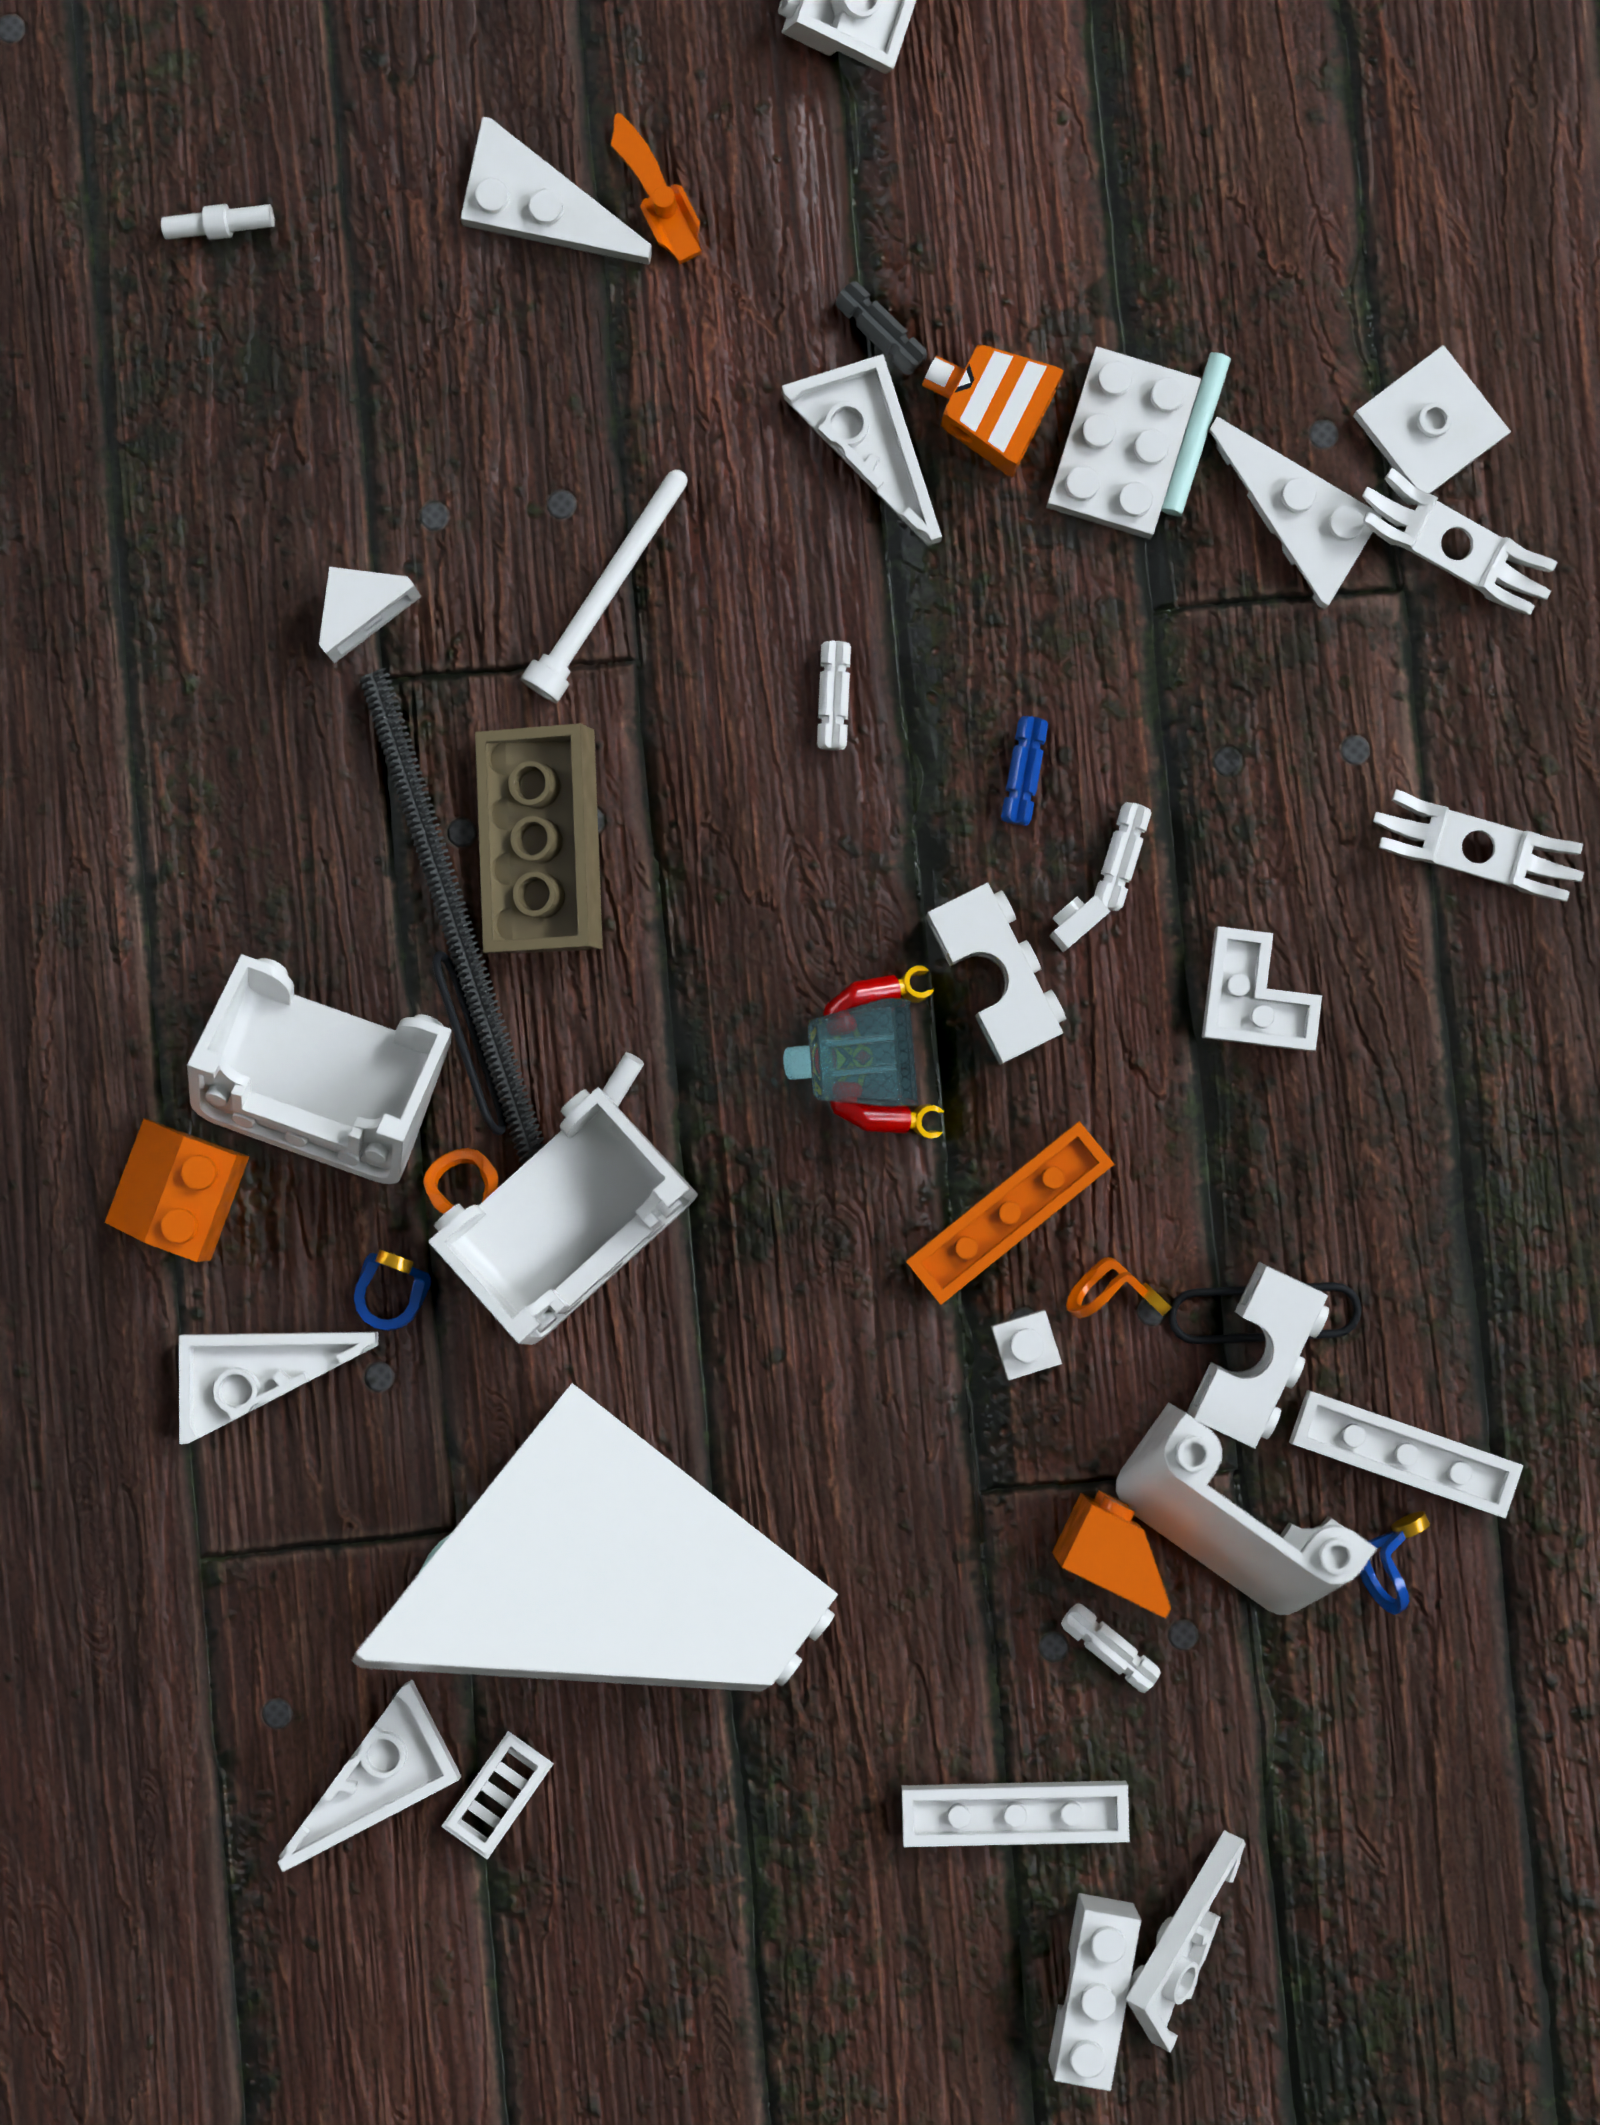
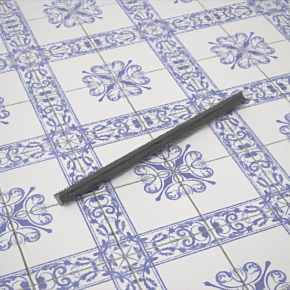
M386 668L378 669L373 673L364 675L359 682L363 683L361 688L365 690L364 696H367L366 703H369L368 709H372L370 715L373 716L372 721L376 722L374 727L378 729L377 735H380L379 742H382L381 748H385L383 749V755H386L385 761L388 762L387 767L390 768L389 773L393 777L392 781H395L394 788L397 789L396 794H399L400 806L403 807V814L406 816L405 820H408L407 827L410 828L409 833H412L411 839L414 840L413 845L416 846V853L419 855L418 860L421 861L420 866L423 867L422 872L425 874L424 878L427 879L426 884L430 888L431 899L434 901L433 905H436L435 911L439 914L437 917L438 919L440 918V925L443 927L442 932H444V938L447 940L446 944L450 947L448 951L451 952L450 957L454 960L452 963L455 964V971L459 973L457 978L460 979L459 984L463 986L461 988L465 993L463 996L468 999L466 1004H468V1010L471 1012L470 1017L474 1019L472 1023L476 1026L474 1029L478 1032L479 1043L483 1045L481 1047V1050L485 1052L483 1056L488 1058L485 1062L489 1065L487 1068L491 1071L490 1076L494 1078L492 1080V1083L496 1085L494 1089L499 1091L496 1095L500 1098L498 1100L499 1103L503 1104L501 1106V1109L505 1111L503 1116L508 1117L505 1122L510 1124L507 1128L511 1131L509 1133L510 1136L514 1137L512 1139V1142L516 1144L514 1149L519 1150L516 1153L518 1157H521L518 1161L525 1164L546 1144H540L544 1138L537 1137L542 1132L535 1131L540 1125H533L538 1119L531 1118L535 1114V1111H529L533 1105L526 1104L531 1098H524L529 1092H522L527 1086L520 1085L524 1081V1078L518 1079L522 1072H516L520 1065H513L518 1059H511L516 1053L509 1052V1050L514 1048L513 1046H507L511 1042V1039H505L509 1032H502L507 1026H500L505 1020H498L503 1015L502 1013H496L500 1009V1006L494 1007L498 1000L491 999L496 996V993H489L494 987H487L492 981L485 980V978L490 975L483 974L487 967L480 966L485 963V960H478L483 954H476L481 948H474V945L479 942L472 941L476 937V934H470L474 928H468L472 921L465 920L470 915L463 914L468 909L461 908L466 903L459 902V899L463 898V895H457L461 889H455L459 882L452 881L457 876L450 875L455 870L448 869L453 864L451 862L446 863L450 856H444V853L448 852V850H442L441 848L446 843L439 842L444 837L437 836L442 831L435 830V827L440 825L439 823H433L434 820H437V817H431V814L436 812L435 810L428 809L433 804L426 803L431 800V797H424L429 791H422V788L427 787V785L420 784L425 779L422 777L418 778V775L423 773L422 771L415 770L420 765L413 764V762L418 761V758H411L416 752H409V749L414 748V746L407 745L412 740L410 738L405 739V736L410 734L409 732L402 731L407 726L400 725V723L405 722V719H398L403 713H396V710L401 709L399 705L394 706L399 701L397 699L392 700V697L397 695L389 692L394 689L392 686H387L392 681L390 679L385 680L390 674H383Z

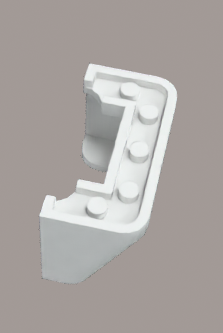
M241 954L187 1064L190 1104L199 1116L221 1127L375 1182L394 1184L400 1180L409 1160L451 1044L452 1029L444 1027L441 1022L431 1016L418 1014L414 1017L401 1019L395 1031L294 994L293 982L289 978L284 966L271 959L260 958L257 960Z
M599 1087L591 1094L584 1089L572 1097L560 1111L566 1117L560 1124L561 1131L479 1206L475 1204L464 1209L460 1204H457L449 1209L435 1223L434 1227L438 1230V1233L428 1241L518 1344L533 1345L547 1336L675 1220L698 1196V1193Z
M1169 1402L1120 1470L1116 1479V1493L1119 1500L1129 1505L1128 1507L1135 1511L1134 1515L1262 1607L1277 1615L1295 1613L1352 1581L1362 1571L1377 1549L1355 1532L1343 1527L1329 1516L1326 1517L1321 1525L1314 1528H1300L1288 1523L1280 1536H1278L1207 1485L1218 1470L1222 1460V1447L1219 1439L1209 1428Z

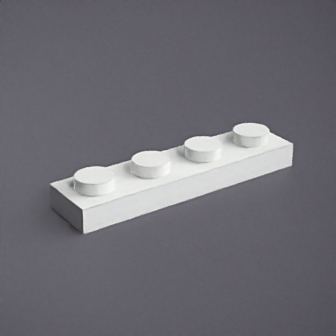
M1306 1390L1289 1441L1293 1445L1505 1519L1524 1466L1310 1390Z
M1126 1780L901 1785L903 1847L1130 1842L1128 1784Z

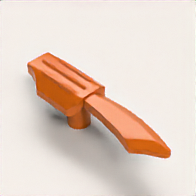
M616 113L614 116L611 147L629 166L648 195V198L642 200L640 208L658 245L666 249L679 265L701 255L702 251L699 245L700 221L683 187L677 184H673L670 187L666 186L658 162L645 140L621 113Z

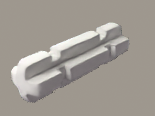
M826 641L821 645L820 666L824 667V671L820 672L818 718L822 719V723L818 724L817 745L824 750H842L847 745L848 725L844 724V720L848 719L850 673L846 672V668L850 667L851 646L843 641Z
M1126 802L1121 807L1116 823L1120 827L1119 830L1113 832L1101 871L1104 879L1098 882L1094 896H1098L1109 910L1119 911L1124 905L1128 892L1125 884L1126 882L1129 883L1132 879L1144 840L1140 835L1147 830L1151 817V810L1137 803Z
M1077 1603L1071 1607L1061 1622L1064 1630L1077 1641L1082 1638L1088 1650L1119 1675L1124 1673L1126 1681L1139 1692H1147L1156 1683L1161 1674L1158 1666L1144 1655L1139 1657L1137 1649L1103 1621L1100 1623L1096 1622V1615L1085 1606Z

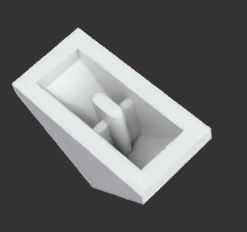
M329 567L319 645L328 657L336 663L422 596L408 576Z

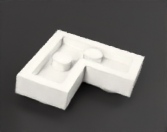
M1218 926L1214 931L1202 1038L1309 1052L1316 1051L1322 995L1267 989L1273 933Z

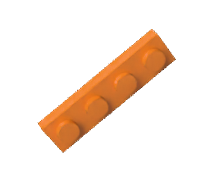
M1077 1121L911 1255L905 1262L937 1302L942 1305L1115 1164L1083 1124Z

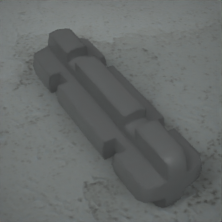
M852 281L838 294L836 298L837 308L849 319L854 317L857 322L856 326L886 356L891 353L894 358L892 362L904 374L911 375L925 362L928 354L927 350L914 337L908 339L906 337L907 330L877 300L872 303L869 298L871 294L858 282Z

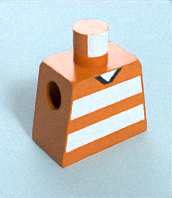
M977 345L965 369L936 355L922 386L949 399L941 422L944 430L1003 473L1013 478L1059 387L1064 370L986 345Z

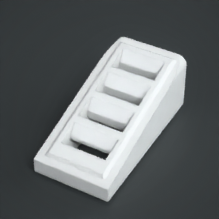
M508 1731L441 1827L488 1860L554 1763ZM507 1752L534 1771L529 1780H526L501 1762ZM494 1771L521 1790L515 1800L488 1781ZM480 1791L508 1810L502 1819L475 1800ZM467 1810L494 1828L489 1838L461 1819Z

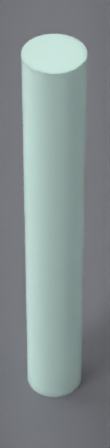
M1217 352L1209 354L1161 511L1166 514L1178 517L1183 514L1231 361L1230 357Z

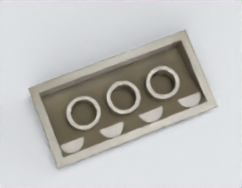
M578 723L475 732L483 953H533L603 949L594 729Z

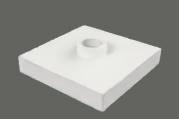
M1444 345L1359 408L1353 415L1390 465L1412 485L1430 494L1511 432Z

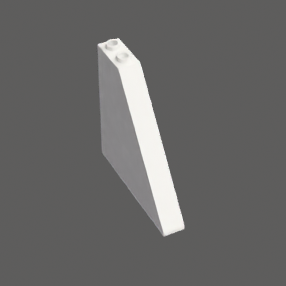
M571 1383L355 1653L351 1661L360 1668L761 1692L772 1686L774 1682L782 1687L793 1675L802 1661V1658L795 1653L807 1637L816 1641L828 1627L835 1616L828 1608L838 1594Z

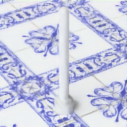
M672 470L667 474L550 654H542L539 661H531L520 679L533 691L554 703H558L569 686V682L566 679L571 671L567 667L685 489L687 477L684 472Z

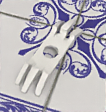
M1393 468L1386 475V482L1408 505H1417L1416 510L1404 507L1377 491L1366 487L1362 495L1366 502L1394 526L1406 528L1402 532L1371 512L1366 513L1363 522L1390 545H1397L1411 551L1476 588L1484 594L1486 599L1514 611L1531 615L1535 605L1502 589L1495 583L1543 600L1548 599L1551 590L1524 576L1508 565L1506 560L1545 572H1552L1557 561L1528 551L1512 539L1502 538L1437 501L1438 497L1412 485ZM1448 529H1460L1469 537L1470 550L1468 555L1462 560L1450 559L1442 550L1441 540Z
M1397 789L1393 794L1392 801L1423 818L1431 817L1430 823L1426 824L1375 812L1374 823L1413 841L1424 842L1423 848L1385 837L1380 838L1379 848L1413 861L1432 863L1513 887L1519 892L1567 902L1569 891L1527 879L1525 875L1530 874L1558 880L1582 882L1584 872L1532 854V850L1579 855L1582 851V843L1550 838L1531 831H1521L1449 810L1446 806L1420 800ZM1470 832H1483L1489 836L1493 843V853L1484 863H1473L1463 854L1462 842Z

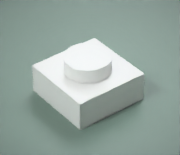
M1097 895L1092 897L1086 904L1077 896L1052 918L1059 927L1049 937L1062 952H1065L1111 911Z
M1044 1309L991 1326L1008 1380L1062 1364Z

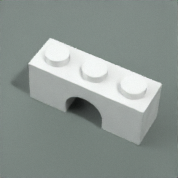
M986 883L927 913L925 918L949 966L964 959L979 956L993 961L1003 973L1005 987L1001 999L996 1004L975 1015L999 1065L1063 1034L1059 1023L1066 1020L1065 1013L1052 990L1043 993L1034 975L1035 972L1041 970V966L1029 942L1025 940L1018 943L1009 923L1016 920V917L1002 890L994 894L989 883Z
M1258 1262L1235 1312L1242 1318L1259 1325L1262 1329L1266 1341L1263 1357L1251 1369L1239 1372L1227 1370L1210 1362L1187 1413L1200 1423L1253 1448H1256L1261 1437L1268 1439L1280 1418L1281 1409L1276 1407V1404L1284 1387L1292 1389L1304 1368L1305 1358L1300 1356L1309 1336L1316 1338L1325 1325L1329 1314V1307L1324 1306L1328 1295Z
M1078 1893L1068 1947L1071 1961L1067 1994L1064 2005L1058 2004L1048 2059L1054 2081L1111 2091L1127 2003L1125 1999L1129 1992L1141 1918L1134 1903Z

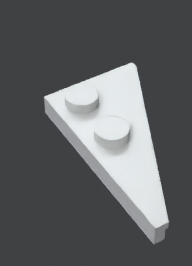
M487 117L482 118L460 218L463 226L650 265L652 246L649 242L494 120Z
M883 354L782 385L784 400L928 546L941 542L942 535Z
M1217 416L1209 432L1216 440L1218 452L1227 465H1232L1249 491L1247 494L1249 500L1269 531L1275 534L1281 541L1282 551L1291 565L1296 564L1314 592L1313 599L1316 604L1325 610L1373 533L1363 522L1366 513L1371 512L1380 518L1382 516L1374 509Z
M378 1331L179 1335V1444L191 1443L378 1346Z
M413 1679L402 1686L279 1855L280 1860L278 1864L282 1872L459 1781L461 1774Z
M1225 1830L1174 1917H1168L1161 1925L1156 1938V1948L1146 1965L1139 1966L1133 1973L1128 1996L1125 1999L1150 2041L1168 2052H1171L1178 2037L1177 2034L1167 2029L1175 2003L1179 2005L1186 1999L1192 1998L1200 1968L1206 1959L1220 1920V1916L1209 1911L1210 1906L1224 1881L1233 1883L1241 1862L1243 1849L1246 1845L1244 1839Z

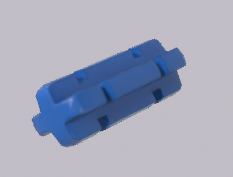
M1022 716L1018 721L1015 740L1019 741V743L1013 748L1006 791L1010 793L1009 797L1004 799L1001 814L1002 821L1009 824L1024 826L1028 825L1032 820L1035 802L1031 801V796H1035L1044 752L1040 749V745H1044L1048 730V722L1044 719Z

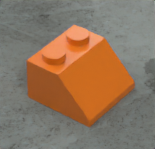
M143 1118L105 1223L146 1244L192 1261H210L250 1156Z
M1098 1490L1094 1499L1080 1493L1052 1551L1062 1568L1155 1614L1167 1618L1171 1607L1145 1531L1132 1519L1135 1511L1129 1508V1505L1100 1490Z

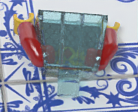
M916 965L910 968L901 979H897L895 975H887L855 981L848 985L825 1005L823 1017L809 1021V1045L786 1048L783 1062L788 1079L812 1078L815 1099L830 1101L835 1115L864 1131L905 1134L911 1128L923 1137L931 1139L939 1137L943 1132L926 1131L922 1127L921 1121L925 1113L929 1111L944 1113V1111L940 1107L931 1104L918 1106L910 1002H922L934 991L917 992L913 990L910 985V977L925 975L929 970L924 966ZM908 1106L918 1107L915 1108L913 1112H911Z

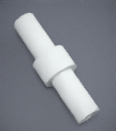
M227 204L204 206L200 213L161 218L162 233L166 240L206 235L209 240L232 238L235 231L274 227V213L270 204L229 209Z

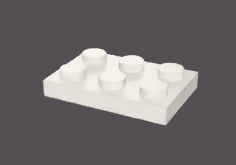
M1096 346L1046 508L1151 540L1202 378Z

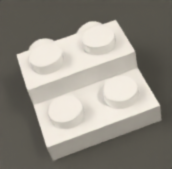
M781 0L778 14L786 17L781 33L828 56L839 51L886 74L895 67L916 0Z

